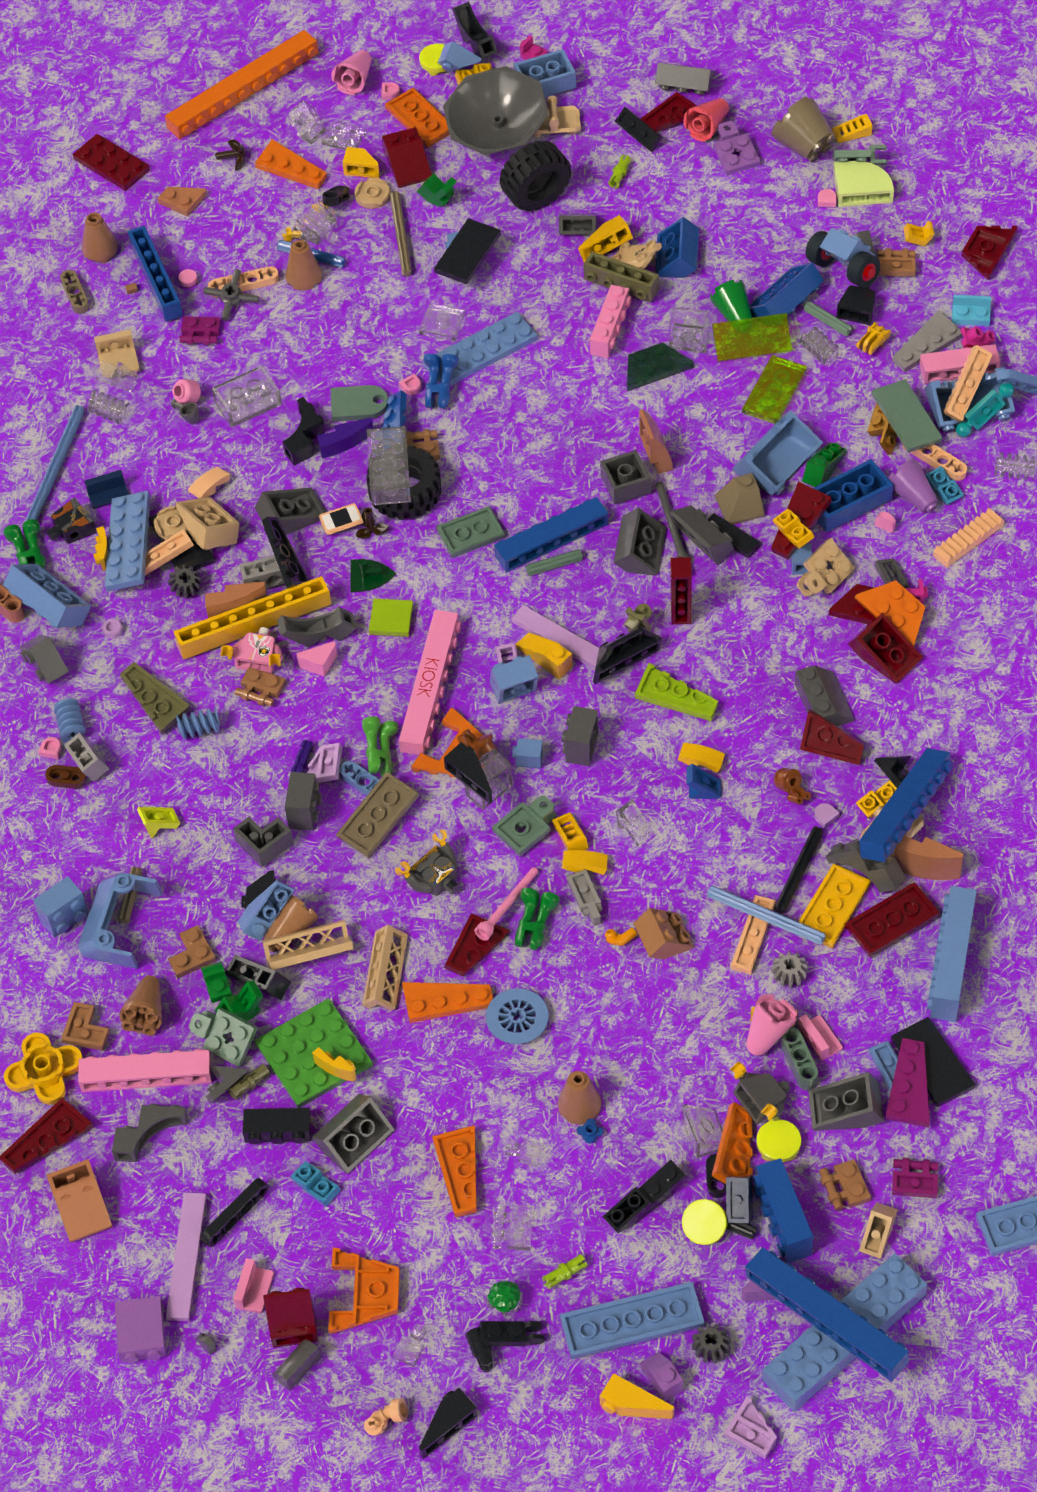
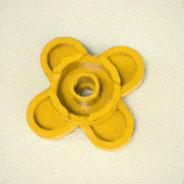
M38 1032L29 1034L21 1045L24 1055L23 1059L6 1068L4 1081L6 1086L14 1092H22L34 1088L40 1102L47 1105L56 1104L61 1098H64L66 1093L63 1078L79 1071V1059H83L81 1051L73 1045H65L55 1049L45 1034Z

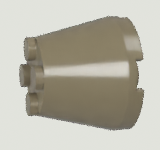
M807 96L798 100L787 109L788 113L784 115L782 121L778 120L771 132L776 141L808 159L810 162H813L820 152L826 153L831 148L829 143L835 138L819 106L812 97L808 99Z

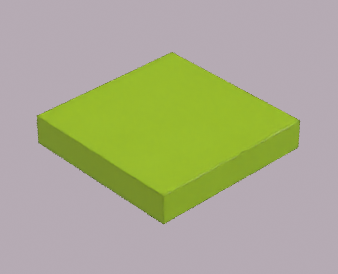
M373 598L369 635L409 637L413 601Z

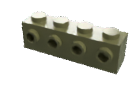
M591 251L583 264L585 280L605 286L606 288H610L611 285L629 288V295L641 300L651 302L659 290V274Z

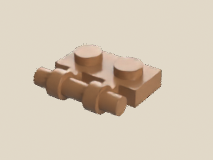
M891 248L878 250V259L880 261L878 276L915 277V251L908 250V248H902V250H891Z
M423 429L422 432L413 433L412 431H406L405 435L402 436V439L407 441L404 447H409L410 445L415 446L416 449L421 448L426 451V454L430 453L434 460H440L438 440L430 441V438H437V430L429 431V429ZM424 439V442L413 443V440Z
M248 667L240 682L241 687H244V689L237 687L234 694L240 696L243 700H252L257 702L258 705L272 707L274 699L270 698V696L278 699L286 684L285 678Z
M855 1159L834 1165L833 1170L835 1174L833 1175L829 1174L827 1168L819 1170L822 1186L826 1187L829 1194L828 1200L830 1204H833L836 1211L844 1208L843 1201H847L849 1208L871 1201V1196ZM839 1183L842 1192H837L834 1185Z

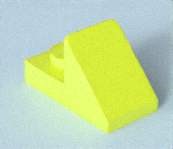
M138 807L137 809L151 838L155 836L160 828L177 829L180 825V821L173 808Z

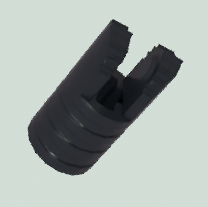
M479 1327L469 1330L465 1336L470 1345L471 1353L477 1359L481 1370L489 1373L493 1367L492 1347L482 1346Z

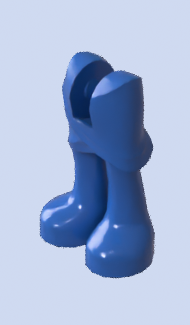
M425 354L423 360L430 370L429 382L426 383L425 407L433 408L435 396L439 394L438 406L439 408L446 409L450 400L449 390L452 372L458 365L459 358L452 354H444L442 359L436 354ZM442 365V380L441 383H438L439 372Z

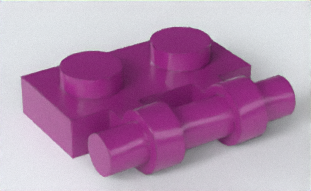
M183 316L182 335L179 337L180 343H187V345H193L194 343H203L204 345H210V343L217 344V336H219L221 325L220 317Z
M905 1157L893 1159V1168H901L902 1171H893L892 1195L937 1198L938 1174H931L929 1171H938L939 1163L930 1162V1159H923V1161L909 1160V1158ZM909 1169L922 1170V1173L909 1172Z

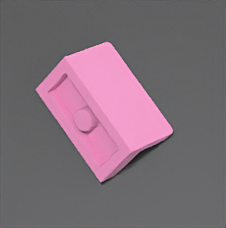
M805 1014L798 1018L799 1031L820 1061L842 1051L843 1046L821 1015L809 1019Z
M245 1259L233 1299L236 1309L260 1314L263 1312L265 1306L263 1295H267L274 1276L272 1270L257 1268L255 1260Z

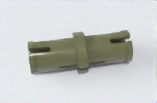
M261 1064L249 1074H244L241 1080L228 1088L230 1096L237 1100L245 1092L256 1088L260 1081L271 1075L269 1069L264 1064Z

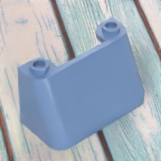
M1005 367L996 368L995 372L989 374L988 372L984 373L967 412L992 389L997 393L999 392L1001 384L997 383L996 372L1005 369ZM940 380L931 381L925 388L926 396L938 428L943 429V432L952 431L959 423L968 421L964 416L963 421L958 422L942 412L958 380L951 382L946 380L941 384ZM1012 396L1002 399L1006 405L989 420L999 418V421L1010 418V415L1015 412Z
M790 410L745 454L732 470L739 476L752 473L760 489L770 495L774 493L779 495L785 489L783 485L785 481L807 458H812L820 451L818 448L823 442Z

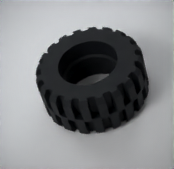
M543 140L542 142L534 141V143H528L525 147L519 148L505 162L504 169L500 173V187L518 209L524 211L539 210L541 207H546L550 202L555 201L565 191L564 188L568 186L569 179H571V165L554 143Z
M399 445L398 448H388L386 452L382 451L379 453L378 458L375 457L367 469L366 480L369 499L373 507L378 509V512L383 515L387 514L389 518L394 519V517H397L399 520H404V518L415 519V516H422L426 514L427 510L430 511L440 499L439 496L441 495L442 488L439 465L430 453L426 454V451L421 448L416 449L415 446L410 445L409 447ZM400 477H413L419 480L417 484L409 488H395L389 485L391 481Z

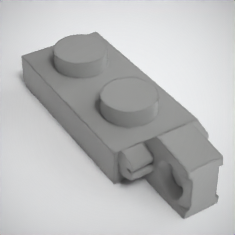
M585 869L566 876L568 885L581 913H583L584 917L589 915L593 926L600 924L601 915L599 911H602L601 900L587 870Z

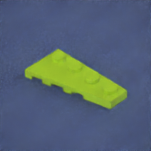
M648 663L635 692V699L708 721H712L718 707V701L697 689L693 690L687 686V683L675 680L670 677L669 673L657 670L651 663Z

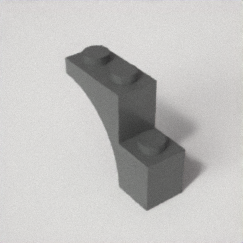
M341 607L313 618L298 619L282 615L277 619L281 636L306 647H311L325 635L341 641L356 629L353 613Z
M858 839L852 840L847 844L838 843L834 845L825 856L829 864H845L862 872L874 883L880 893L896 890L906 879L895 857L888 858L885 863L861 858Z
M158 1104L142 1105L138 1129L132 1126L116 1127L112 1147L115 1161L137 1162L142 1147L156 1133L169 1127L187 1125L188 1116L185 1107L179 1105H171L169 1107Z

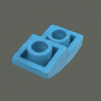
M942 466L925 474L935 494L946 505L964 496L955 480H950Z
M307 1161L290 1176L295 1183L324 1206H327L341 1191L338 1185L324 1177L319 1169Z

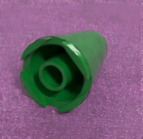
M729 280L714 289L715 293L713 296L710 294L712 304L736 332L742 334L749 332L753 326V320L744 282L742 280H739V282Z

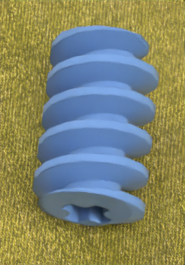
M74 698L60 700L54 705L61 740L65 743L70 741L79 732L81 734L85 732L80 707L78 706L79 703Z
M216 707L214 713L207 708L206 715L203 714L202 710H199L197 717L193 711L190 714V718L183 713L182 720L176 715L179 733L183 739L187 738V733L194 738L195 731L198 732L199 736L203 735V730L208 735L211 733V728L216 733L219 731L220 724Z

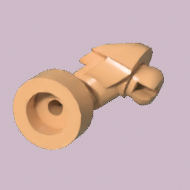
M403 1398L392 1399L389 1405L384 1406L383 1410L380 1408L378 1411H374L364 1422L366 1432L375 1436L382 1434L386 1430L389 1419H392L395 1423L405 1422L408 1417L406 1401Z

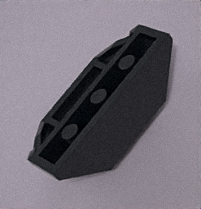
M641 627L626 634H620L611 642L603 643L599 648L593 683L597 684L658 652L662 638Z

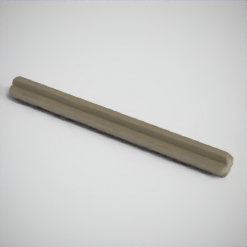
M395 191L390 193L401 270L403 276H410L412 269L400 193Z

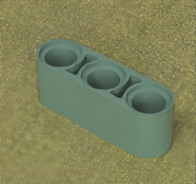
M791 1027L781 1037V1049L799 1087L808 1091L817 1086L818 1069L801 1032L797 1028ZM787 1039H794L795 1041L789 1042ZM802 1057L803 1060H797L795 1058ZM810 1075L812 1078L807 1079L803 1076Z

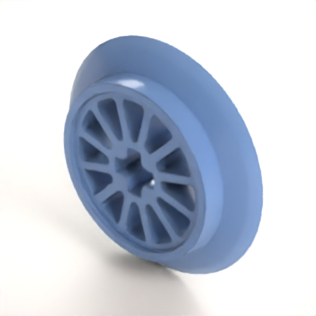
M520 988L509 989L498 994L492 999L486 1011V1023L491 1033L501 1041L511 1044H522L537 1038L546 1028L549 1017L548 1008L543 999L530 990ZM521 1015V1018H518L517 1021L514 1020V1017Z

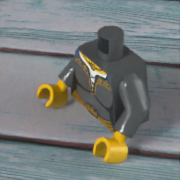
M441 829L439 830L442 835L441 840L437 838L435 833L432 836L433 841L440 843V846L435 845L411 867L406 861L401 862L400 865L404 868V871L399 867L395 869V873L398 876L404 875V880L416 892L431 893L434 896H438L446 890L453 895L460 887L455 882L458 869L457 860L449 842L445 841L447 838L446 832Z

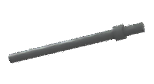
M657 482L656 488L675 544L677 557H689L688 553L684 550L677 525L670 515L672 509L663 482Z

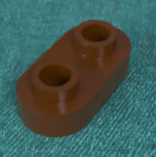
M52 765L45 772L48 784L55 787L77 789L84 786L87 780L86 775L79 767Z

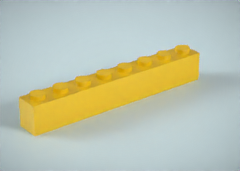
M320 576L175 630L173 632L176 645L183 660L243 638L247 633L259 632L261 627L270 628L278 625L277 619L282 615L296 618L331 605L330 592L323 577Z

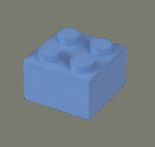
M530 655L526 657L518 656L506 664L505 662L498 663L491 669L490 685L498 704L536 691L539 676Z
M68 876L33 899L40 922L54 938L59 934L65 933L69 927L76 922L82 921L89 914L83 893Z

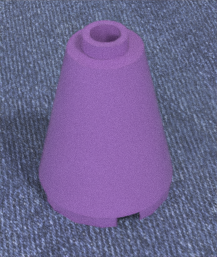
M912 458L898 467L899 471L896 474L892 472L888 479L893 484V491L921 512L930 513L937 507L938 499L919 462Z

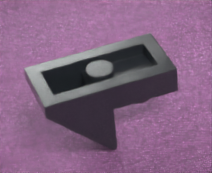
M911 756L879 757L874 761L898 788L909 773L904 769V766Z

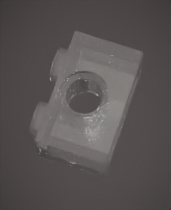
M304 100L288 113L291 119L290 124L298 131L297 136L302 141L306 140L312 144L327 131L314 107Z

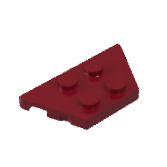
M1013 225L1011 229H1001V226H977L963 248L961 256L989 280L1017 233L1018 226Z
M856 584L829 609V616L869 624L875 617L854 598L857 594L873 589V587Z

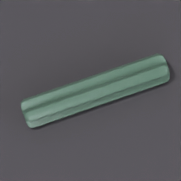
M811 301L805 304L804 311L841 334L848 336L852 332L850 325Z
M580 549L527 564L526 572L529 576L581 561L583 555Z

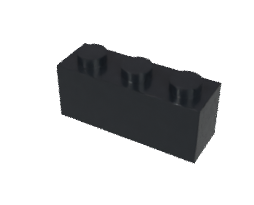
M310 1108L244 1109L242 1133L245 1143L256 1145L261 1142H271L273 1144L294 1142L300 1144L305 1141H311L312 1117Z

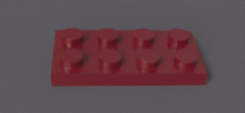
M99 134L94 135L72 154L75 161L124 191L150 170L148 164Z
M914 882L847 921L845 928L871 958L940 916V912Z

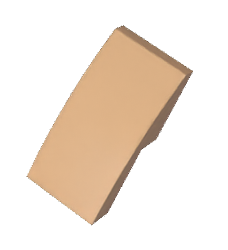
M219 467L212 468L200 476L188 488V492L197 498L211 496L216 493V486L230 481V474Z

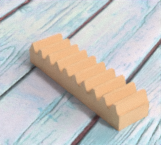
M978 345L973 346L970 350L971 353L967 356L968 360L964 363L965 366L961 370L962 373L958 376V381L951 391L952 394L949 396V401L945 404L946 407L942 411L945 415L958 422L963 421L964 415L993 355Z
M988 508L986 513L982 512L980 517L977 516L975 518V521L971 520L969 525L966 524L963 530L960 528L957 534H953L952 538L948 537L946 542L943 541L940 547L937 545L933 556L948 568L1002 528L1004 520Z

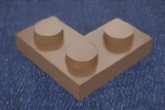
M199 925L179 933L186 951L168 958L177 979L201 969L200 967L216 962V958Z
M73 1003L61 1037L62 1043L104 1051L110 1031L109 1028L91 1025L96 1010L94 1005Z

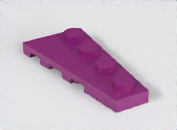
M902 1038L885 1119L929 1128L924 1042Z

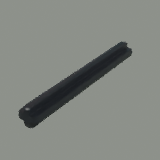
M817 826L812 828L775 904L776 912L781 914L786 912L823 835L822 828Z

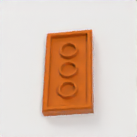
M411 88L385 103V108L405 128H417L422 144L426 148L450 135L446 118L415 88Z

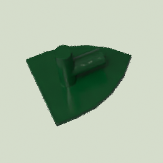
M365 559L351 560L350 592H365L379 588L388 583L396 573L380 562Z

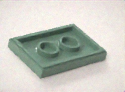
M490 506L436 526V531L451 558L505 538V533Z

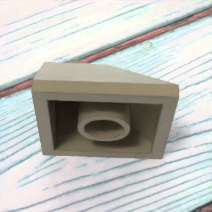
M752 473L733 478L715 494V499L724 519L732 525L765 517L759 487Z

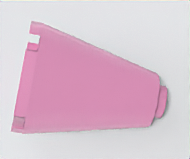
M359 50L334 67L332 81L333 83L335 81L339 91L348 95H355L363 90L372 62L371 55L367 51Z
M772 994L759 996L755 1004L746 1046L751 1054L756 1056L764 1055L796 1022L797 1012L786 1000L781 999V1001L774 999L775 995Z

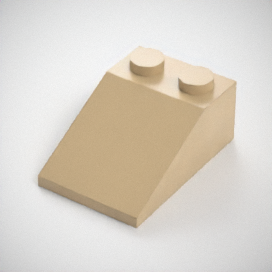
M203 497L176 502V508L193 541L203 550L237 544L239 522L212 498Z

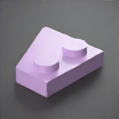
M340 743L320 746L316 756L308 764L309 771L307 773H315L317 782L322 783L339 779L342 755Z
M746 1396L724 1432V1436L766 1459L777 1440V1436L767 1426L761 1413H758L752 1404V1400Z

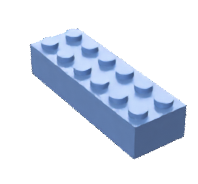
M951 886L950 894L945 893L927 1009L931 1010L930 1018L956 1022L976 897L975 889Z

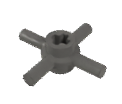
M234 269L231 283L225 284L222 290L204 287L203 294L221 298L225 304L221 319L224 321H228L231 308L237 306L241 300L254 303L259 302V296L242 293L238 287L241 270Z

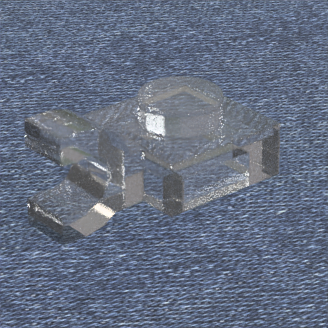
M508 1139L505 1154L519 1156V1163L541 1168L546 1144L524 1139L523 1145H520L518 1142Z
M416 1323L410 1337L403 1335L393 1353V1358L414 1367L424 1349V1344L420 1342L426 1334V1331H424L425 1327Z

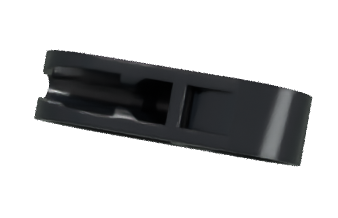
M335 186L322 194V204L325 206L341 204L350 198L348 193L350 188L347 186Z
M717 1153L711 1154L706 1160L707 1191L714 1198H722L726 1195V1184L712 1177ZM714 1182H721L724 1188L720 1191H715L711 1185Z

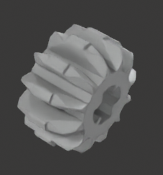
M790 951L787 952V955L780 952L779 958H774L771 973L774 974L775 981H780L781 986L788 984L791 989L793 983L799 986L801 980L805 981L807 977L808 966L805 957L799 958L798 952L794 955H791Z

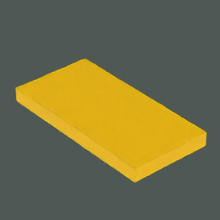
M833 863L798 922L825 933V940L822 944L833 949L845 929V923L851 919L870 887L871 880Z

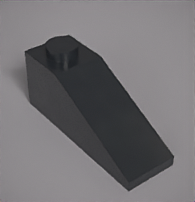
M462 742L459 743L444 757L445 769L488 804H491L493 802L492 790L475 750L470 746L467 747Z
M234 955L225 971L226 975L244 984L247 981H255L262 993L282 1000L291 983L290 980L277 971Z
M460 1388L446 1393L440 1402L419 1446L420 1456L423 1459L478 1416L477 1407Z

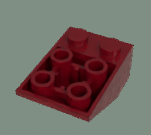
M295 1288L288 1292L272 1291L267 1295H263L273 1348L298 1345L304 1339L310 1342H318L316 1315L309 1289Z

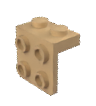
M131 329L94 337L104 379L139 372L140 369Z

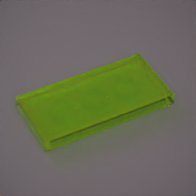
M787 313L712 324L717 362L792 351Z
M772 355L745 402L742 413L776 424L781 419L804 377L807 366Z

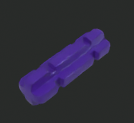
M302 741L291 772L303 773V768H305L310 756L309 753L313 748L311 741Z

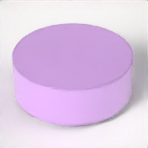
M109 619L102 625L103 634L109 639L118 638L123 632L122 624L117 619Z

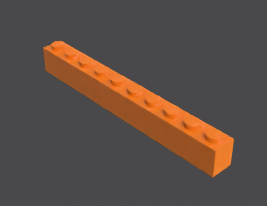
M305 30L299 32L166 114L167 129L179 140L189 135L194 130L319 53L317 40Z

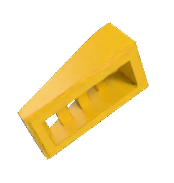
M864 114L833 127L832 131L837 143L872 135V123L868 115Z
M571 812L552 820L567 851L588 849L587 839Z

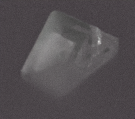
M102 360L95 378L96 380L131 392L138 374L121 362L114 365Z
M633 799L616 810L618 828H625L636 846L641 845L655 834Z

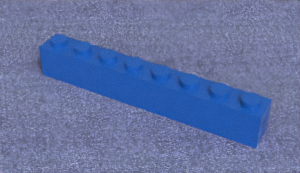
M926 748L859 840L861 858L885 863L887 858L893 854L897 844L901 843L903 836L910 830L912 823L915 819H918L922 809L927 806L930 798L935 795L937 788L940 784H943L947 774L952 771L953 762L950 758V752Z
M762 1247L745 1266L746 1278L890 1382L909 1363V1351L905 1345L893 1341L884 1330L872 1326L866 1317L858 1316L849 1305L844 1302L840 1303L828 1290H822L816 1286V1283L810 1277L802 1276L793 1265L781 1261L775 1252H769Z

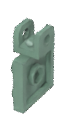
M870 145L869 150H834L832 161L849 162V160H855L856 162H867L869 160V163L884 165L887 164V160L875 159V150H886L887 145Z
M546 796L538 797L529 804V807L521 802L493 825L492 831L521 857L551 832L548 825L556 817V813L553 811L555 808L554 803ZM525 826V831L519 833L517 827L523 828Z
M223 1008L218 1009L216 1014L211 1011L195 1013L189 1025V1029L194 1034L203 1039L206 1038L203 1045L204 1049L209 1050L237 1067L243 1065L258 1028ZM231 1032V1037L234 1038V1041L228 1042L226 1035Z

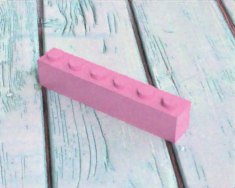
M204 1049L186 1052L176 1050L172 1053L152 1052L151 1054L143 1055L133 1053L128 1056L109 1055L101 1058L90 1056L85 1059H79L78 1083L81 1092L212 1083V1071L210 1070L212 1068V1059L209 1050Z

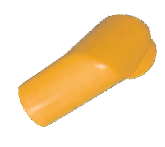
M632 927L623 934H618L613 929L605 932L606 941L611 945L624 946L637 936V932Z

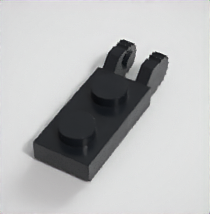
M481 1321L479 1323L482 1346L539 1345L545 1341L542 1334H530L528 1336L526 1332L541 1330L542 1323L539 1321H528L526 1323L524 1321Z

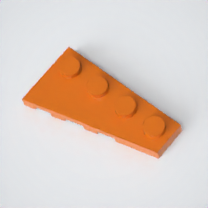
M475 1125L432 1136L455 1218L477 1212Z

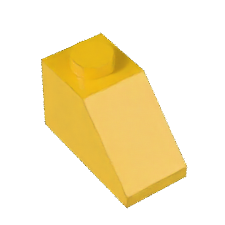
M346 148L342 162L344 175L380 178L379 163L364 148Z

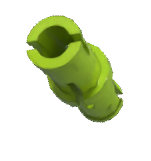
M621 155L618 164L614 166L613 174L608 181L610 187L613 188L615 185V188H618L622 178L626 176L627 168L631 163V158L628 155L626 157Z
M579 1254L565 1264L560 1263L557 1269L542 1276L543 1282L546 1281L544 1283L545 1286L551 1289L561 1281L571 1279V1275L587 1267V1262H583L585 1260L583 1255Z

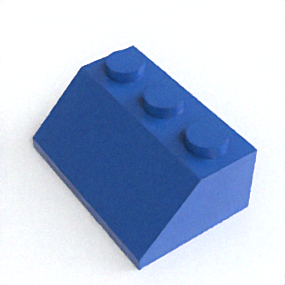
M682 217L657 234V243L662 245V248L656 252L655 273L659 274V277L684 278L697 270L699 227L685 217Z

